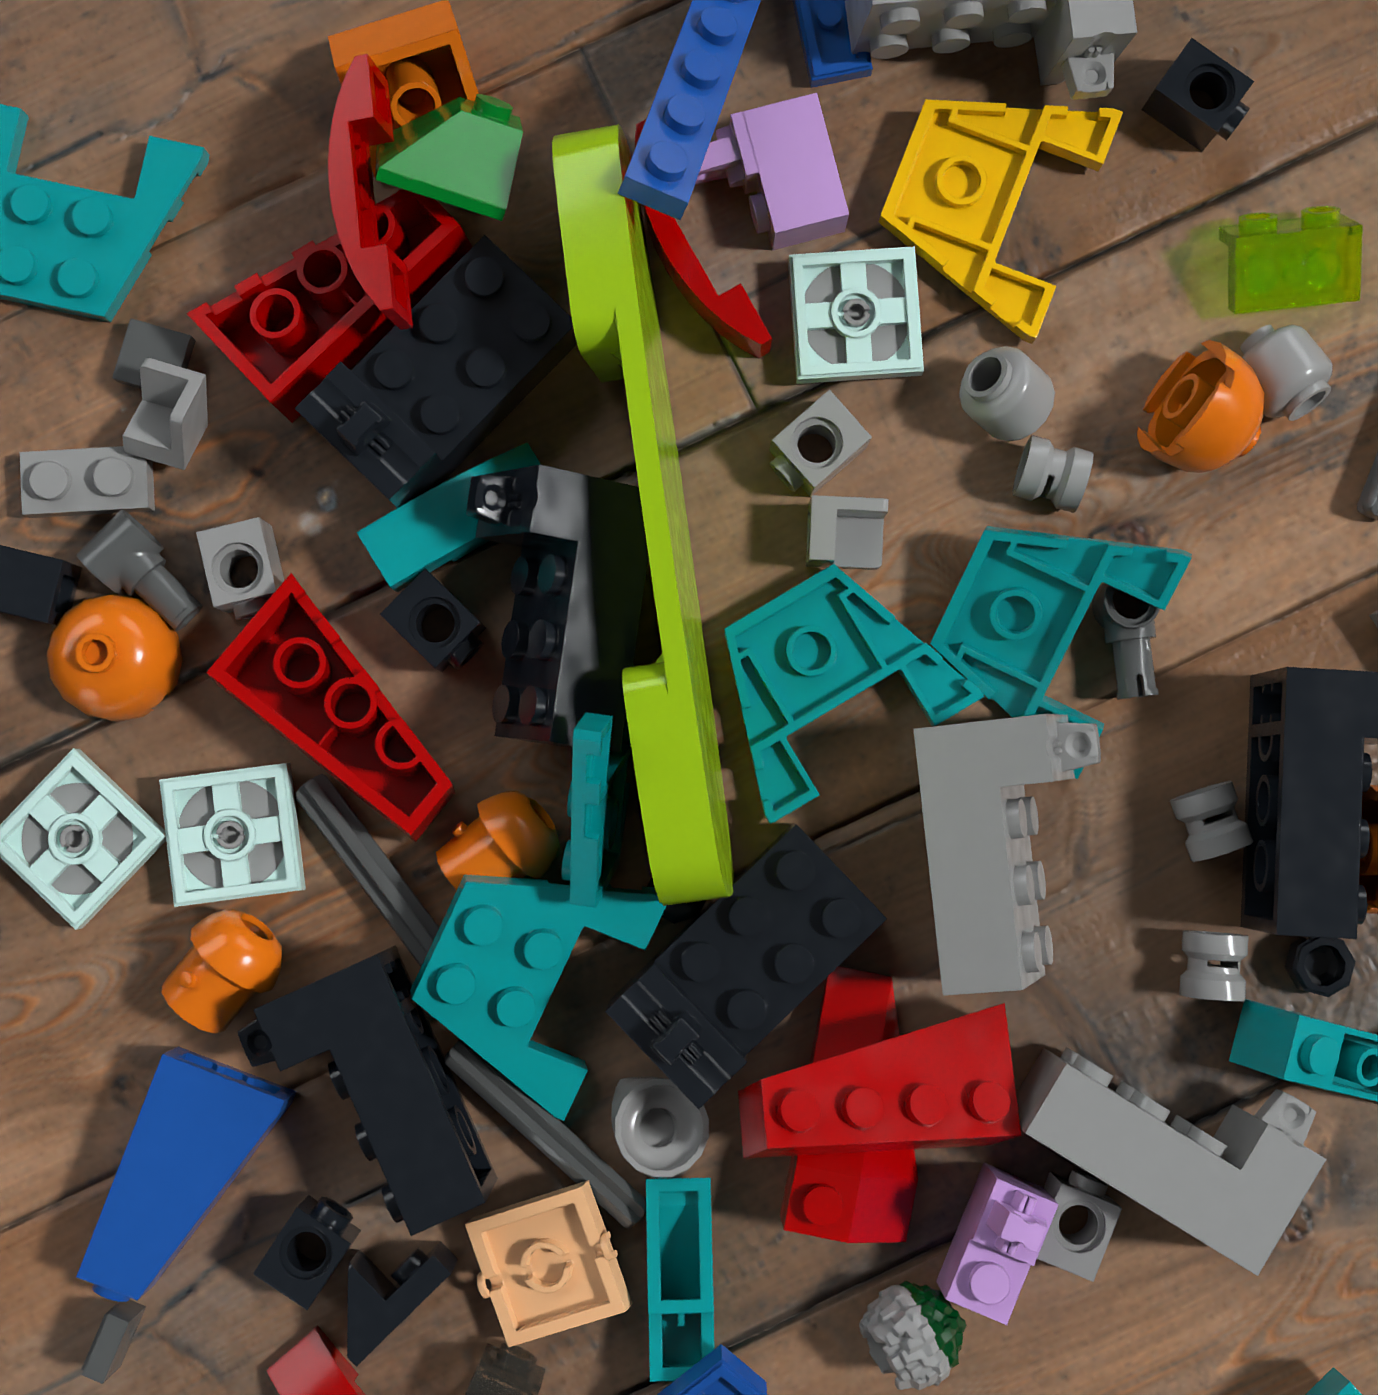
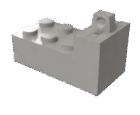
M845 0L852 54L867 51L875 59H889L903 55L908 49L932 47V50L936 53H952L965 49L970 43L994 41L996 47L1008 48L1022 45L1034 37L1040 85L1061 84L1066 81L1072 100L1105 97L1114 88V62L1137 34L1133 0Z
M1040 714L913 729L943 996L1024 990L1045 976V965H1052L1053 943L1050 928L1048 925L1040 926L1037 900H1044L1046 896L1045 873L1042 862L1033 861L1030 842V835L1038 834V811L1034 797H1025L1024 785L1075 779L1074 769L1100 763L1101 748L1097 724L1068 723V715Z
M1066 1047L1061 1057H1058L1043 1048L1016 1093L1021 1130L1258 1276L1327 1160L1304 1146L1316 1111L1294 1096L1276 1089L1254 1116L1232 1105L1214 1137L1178 1115L1175 1116L1171 1125L1165 1123L1171 1111L1123 1081L1120 1082L1116 1091L1108 1088L1107 1086L1112 1080L1113 1075Z

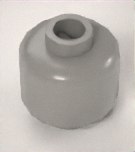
M1271 325L1263 326L1251 334L1240 347L1241 352L1244 354L1242 358L1253 368L1265 393L1264 416L1270 418L1286 416L1289 421H1294L1315 409L1329 395L1331 387L1328 381L1333 372L1331 360L1301 326L1288 325L1276 330Z
M1009 346L993 348L977 356L968 365L961 380L959 392L963 410L992 437L1007 442L1021 440L1036 432L1047 420L1053 408L1055 397L1051 378L1022 350Z

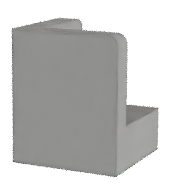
M146 358L140 367L142 401L122 435L124 452L185 470L208 426L206 375L152 358Z
M812 495L808 504L806 567L827 568L835 564L838 568L877 570L882 565L884 518L888 513L889 499Z

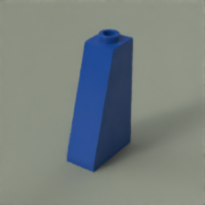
M179 1046L163 1053L76 1277L92 1283V1290L106 1299L117 1302H127L130 1298L139 1300L156 1284L292 1104L297 1091Z

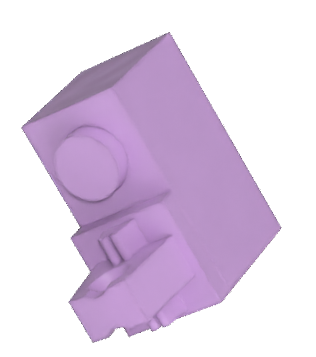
M817 93L730 114V125L716 130L717 140L710 142L695 184L728 178L730 187L743 186L745 194L757 191L756 195L749 196L754 226L758 234L768 232L772 250L845 232L849 211Z
M983 1163L936 1280L945 1300L1002 1324H1008L1030 1266L1035 1265L1059 1205L1042 1186Z

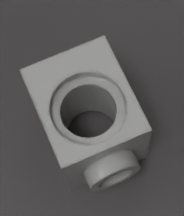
M829 389L772 439L769 451L775 459L769 464L779 479L790 490L795 492L801 486L811 497L867 448L872 436ZM809 434L821 435L829 441L832 447V456L821 463L810 462L800 454L798 450L799 440Z
M260 517L196 532L213 607L226 613L234 612L236 620L253 618L284 582L272 526ZM254 556L258 563L256 579L247 587L236 588L231 579L234 564L243 557Z
M1072 1169L1068 1179L1052 1172L1049 1173L1044 1189L1059 1205L1037 1259L1094 1282L1122 1210L1120 1205L1110 1196L1106 1195L1108 1184ZM1075 1205L1087 1207L1088 1219L1085 1226L1079 1232L1074 1234L1060 1232L1059 1220L1066 1209Z

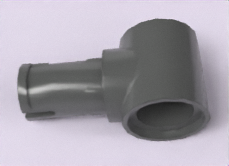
M123 509L76 554L83 565L108 588L117 594L122 590L129 596L137 594L175 631L185 627L203 608V605L164 568L166 560L159 554L164 549L160 542Z
M1103 583L1098 587L1092 599V611L1095 620L1104 628L1105 643L1112 644L1118 693H1116L1117 700L1159 695L1155 682L1150 639L1156 638L1154 619L1160 608L1138 599L1140 604L1136 617L1134 619L1125 618L1119 615L1113 605V594L1116 588Z

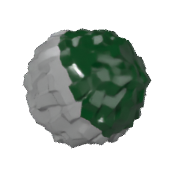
M904 1281L899 1285H892L880 1291L879 1297L867 1305V1311L859 1323L860 1332L863 1338H867L870 1348L869 1354L879 1366L882 1374L892 1372L896 1374L895 1386L898 1390L909 1388L921 1390L931 1385L939 1386L949 1376L951 1368L959 1364L958 1353L962 1349L963 1332L967 1325L965 1320L960 1317L959 1312L952 1308L948 1300H945L941 1290L933 1289L926 1284L919 1286Z

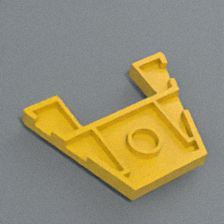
M925 99L878 223L908 247L915 246L916 254L1023 341L1033 344L1038 336L1056 285L998 264L995 260L1037 150L1046 151L1099 171L1104 164L1123 112L1115 108H1099L1097 112L1068 111V106L1045 105L1043 109L1006 108V103Z

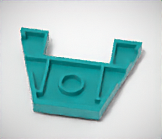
M0 104V299L111 323L150 260L152 254L149 251L167 222H173L184 202L181 199L196 174L201 176L207 167L210 157L209 153L204 147L149 136L134 198L16 174L29 116L21 108Z
M987 526L930 644L961 674L980 688L981 692L988 699L992 698L1012 718L1040 714L1068 715V723L1097 724L1100 737L1104 723L1045 695L1099 585L1104 582L1165 611L1192 559V554L1181 549ZM1084 767L1074 769L1076 779L1079 778Z
M835 564L830 565L724 628L764 816L770 825L820 795L787 741L788 735L896 671L901 674L932 727L984 697L980 688L959 674L943 660V657L926 642L923 643L895 619L896 616Z
M586 712L573 731L572 781L567 802V815L571 817V840L567 841L564 850L562 879L570 880V904L596 908L620 863L630 783H626L628 757L632 749L627 716L625 718L621 752H611L610 742L613 716Z
M464 874L410 990L411 998L551 1115L564 1121L588 1072L585 1060L530 1039L582 929L588 927L646 950L667 905L663 906L659 902L655 887L642 886V890L612 888L608 884L597 907L594 908L570 904V885L549 884L547 880Z

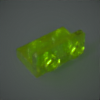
M1313 206L1302 209L1301 218L1278 220V215L1275 213H1248L1239 216L1237 225L1220 226L1219 240L1228 246V309L1234 314L1360 301L1363 225L1341 214V208Z

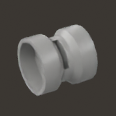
M1031 434L1018 465L1012 495L1029 501L1037 497L1051 500L1057 509L1071 513L1076 512L1083 498L1091 473L1093 452L1077 447L1067 451L1053 447L1049 439Z
M1232 781L1210 785L1170 800L1176 819L1185 823L1189 834L1185 845L1192 862L1224 855L1254 842L1248 824L1238 819L1235 810L1238 796ZM1218 815V817L1213 818V819H1209V820L1204 821V822H1203V820H1202V819H1206V818H1209V817Z
M1184 930L1182 935V951L1188 956L1187 970L1180 975L1179 995L1207 1000L1245 1001L1246 980L1240 974L1241 960L1248 955L1249 936L1223 932ZM1208 960L1221 961L1220 964L1207 963Z

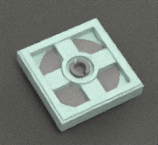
M915 246L789 255L788 270L796 384L922 376L924 364Z
M75 748L63 758L0 824V858L75 930L82 929L166 841L165 830L82 750Z
M291 763L159 780L174 907L306 889Z

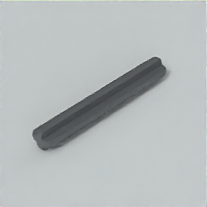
M324 774L311 778L295 793L296 800L421 967L439 926L330 779Z
M461 1039L448 1051L444 1058L445 1064L576 1184L589 1180L596 1202L622 1226L630 1229L646 1213V1199L561 1121L540 1106Z

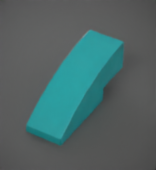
M522 444L438 485L356 533L389 587L398 593L406 588L425 568L432 572L450 560L453 562L458 561L489 542V540L475 538L478 520L466 515L470 482L473 476L541 464L529 444Z
M711 1178L646 1179L650 1382L675 1381L715 1349Z

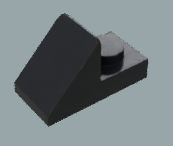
M441 1241L427 1255L419 1247L415 1249L390 1275L397 1282L395 1286L362 1251L358 1250L351 1259L348 1266L347 1358L356 1367L451 1275L458 1258Z

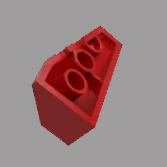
M838 966L826 978L809 1064L900 1036L891 976ZM915 1150L791 1156L780 1211L783 1230L845 1243L906 1242L918 1183Z

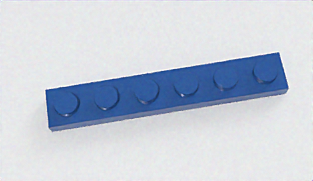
M761 0L691 1L618 191L619 195L681 220L689 203Z

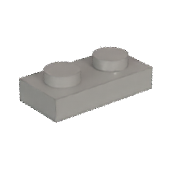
M123 446L19 452L22 515L28 518L118 513L121 509L127 513L155 511L153 461L125 453Z

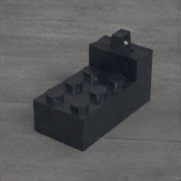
M486 235L411 309L413 328L400 330L395 325L352 370L340 361L323 381L295 407L296 411L396 508L440 485L577 345L572 317Z
M534 465L473 476L470 482L466 515L478 520L475 538L522 547L521 557L516 560L511 573V589L515 594L512 618L504 629L501 642L502 654L506 660L502 685L496 690L492 703V715L496 722L494 736L573 748L574 728L587 712L613 716L610 751L621 752L626 718L622 672L624 668L633 667L649 557L639 487L544 465Z
M1284 667L1250 675L1245 822L1248 824L1254 842L1243 849L1240 927L1275 935L1357 939L1358 924H1363L1367 913L1366 890L1363 885H1359L1360 858H1364L1367 855L1370 842L1368 822L1366 819H1361L1362 792L1368 791L1372 779V761L1370 755L1364 753V744H1378V672Z
M792 823L734 879L732 896L713 899L697 917L688 923L610 999L605 1012L699 1110L747 1063L746 1055L887 918L797 824Z
M395 945L254 1009L257 1019L238 1030L237 1033L252 1067L276 1061L279 1070L283 1071L330 1049L334 1061L328 1063V1071L332 1083L341 1099L345 1100L351 1097L361 1122L355 1124V1133L359 1145L369 1161L378 1159L388 1182L381 1187L386 1207L396 1223L405 1221L410 1235L413 1236L486 1203L498 1177L451 1070L444 1062V1054L426 1013L411 998L410 990L413 984Z

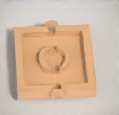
M589 1180L475 1216L465 1224L481 1272L477 1275L479 1292L485 1299L491 1297L508 1348L624 1313L632 1305L631 1297L616 1258L618 1256L617 1250H613L610 1241L611 1233L605 1228ZM486 1279L490 1280L491 1289L487 1288Z

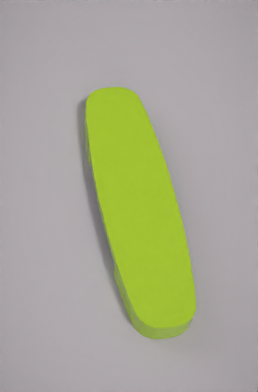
M619 124L555 135L552 141V160L574 334L581 356L601 382L624 379L662 647V654L654 664L627 667L622 672L624 703L653 883L659 902L663 906L730 897L733 894L734 874L723 779L679 457L641 203L618 194L631 160V153L624 132Z

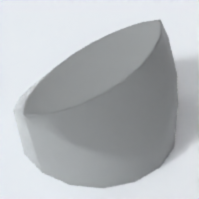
M628 1077L619 1080L612 1101L611 1122L614 1138L622 1156L635 1170L656 1179L682 1177L702 1156L709 1138V1118L704 1105L698 1110L679 1088L667 1078Z

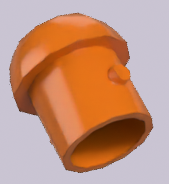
M505 791L477 803L479 817L468 826L463 821L458 823L452 831L455 837L436 851L437 862L457 891L464 874L524 878L526 875H529L534 879H540L555 861L560 842L552 819L538 802L519 791Z
M235 909L212 913L191 928L190 940L193 946L162 985L161 993L169 1007L186 1022L200 1030L213 1034L225 1031L255 992L263 993L272 990L281 969L282 946L273 932L256 917Z

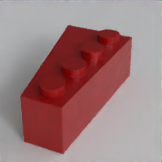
M401 189L378 202L375 206L379 245L387 244L407 265L412 309L472 248V245L460 224L435 199ZM338 233L317 245L313 240L293 251L291 254L294 258L262 277L255 273L234 285L236 292L211 306L205 302L186 313L264 397L291 423L300 416L295 407L323 381L340 361L350 369L395 326L368 297L355 277L345 256Z
M290 573L206 672L220 688L414 842L420 838L456 793L452 782L403 718L400 717L371 676L351 653L325 616L315 606L292 573Z
M1005 1003L766 1077L738 1091L743 1159L986 1146L1021 1136Z

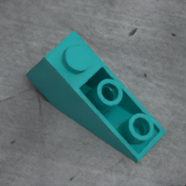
M1245 999L1229 1058L1230 1062L1283 1080L1378 1102V1034Z

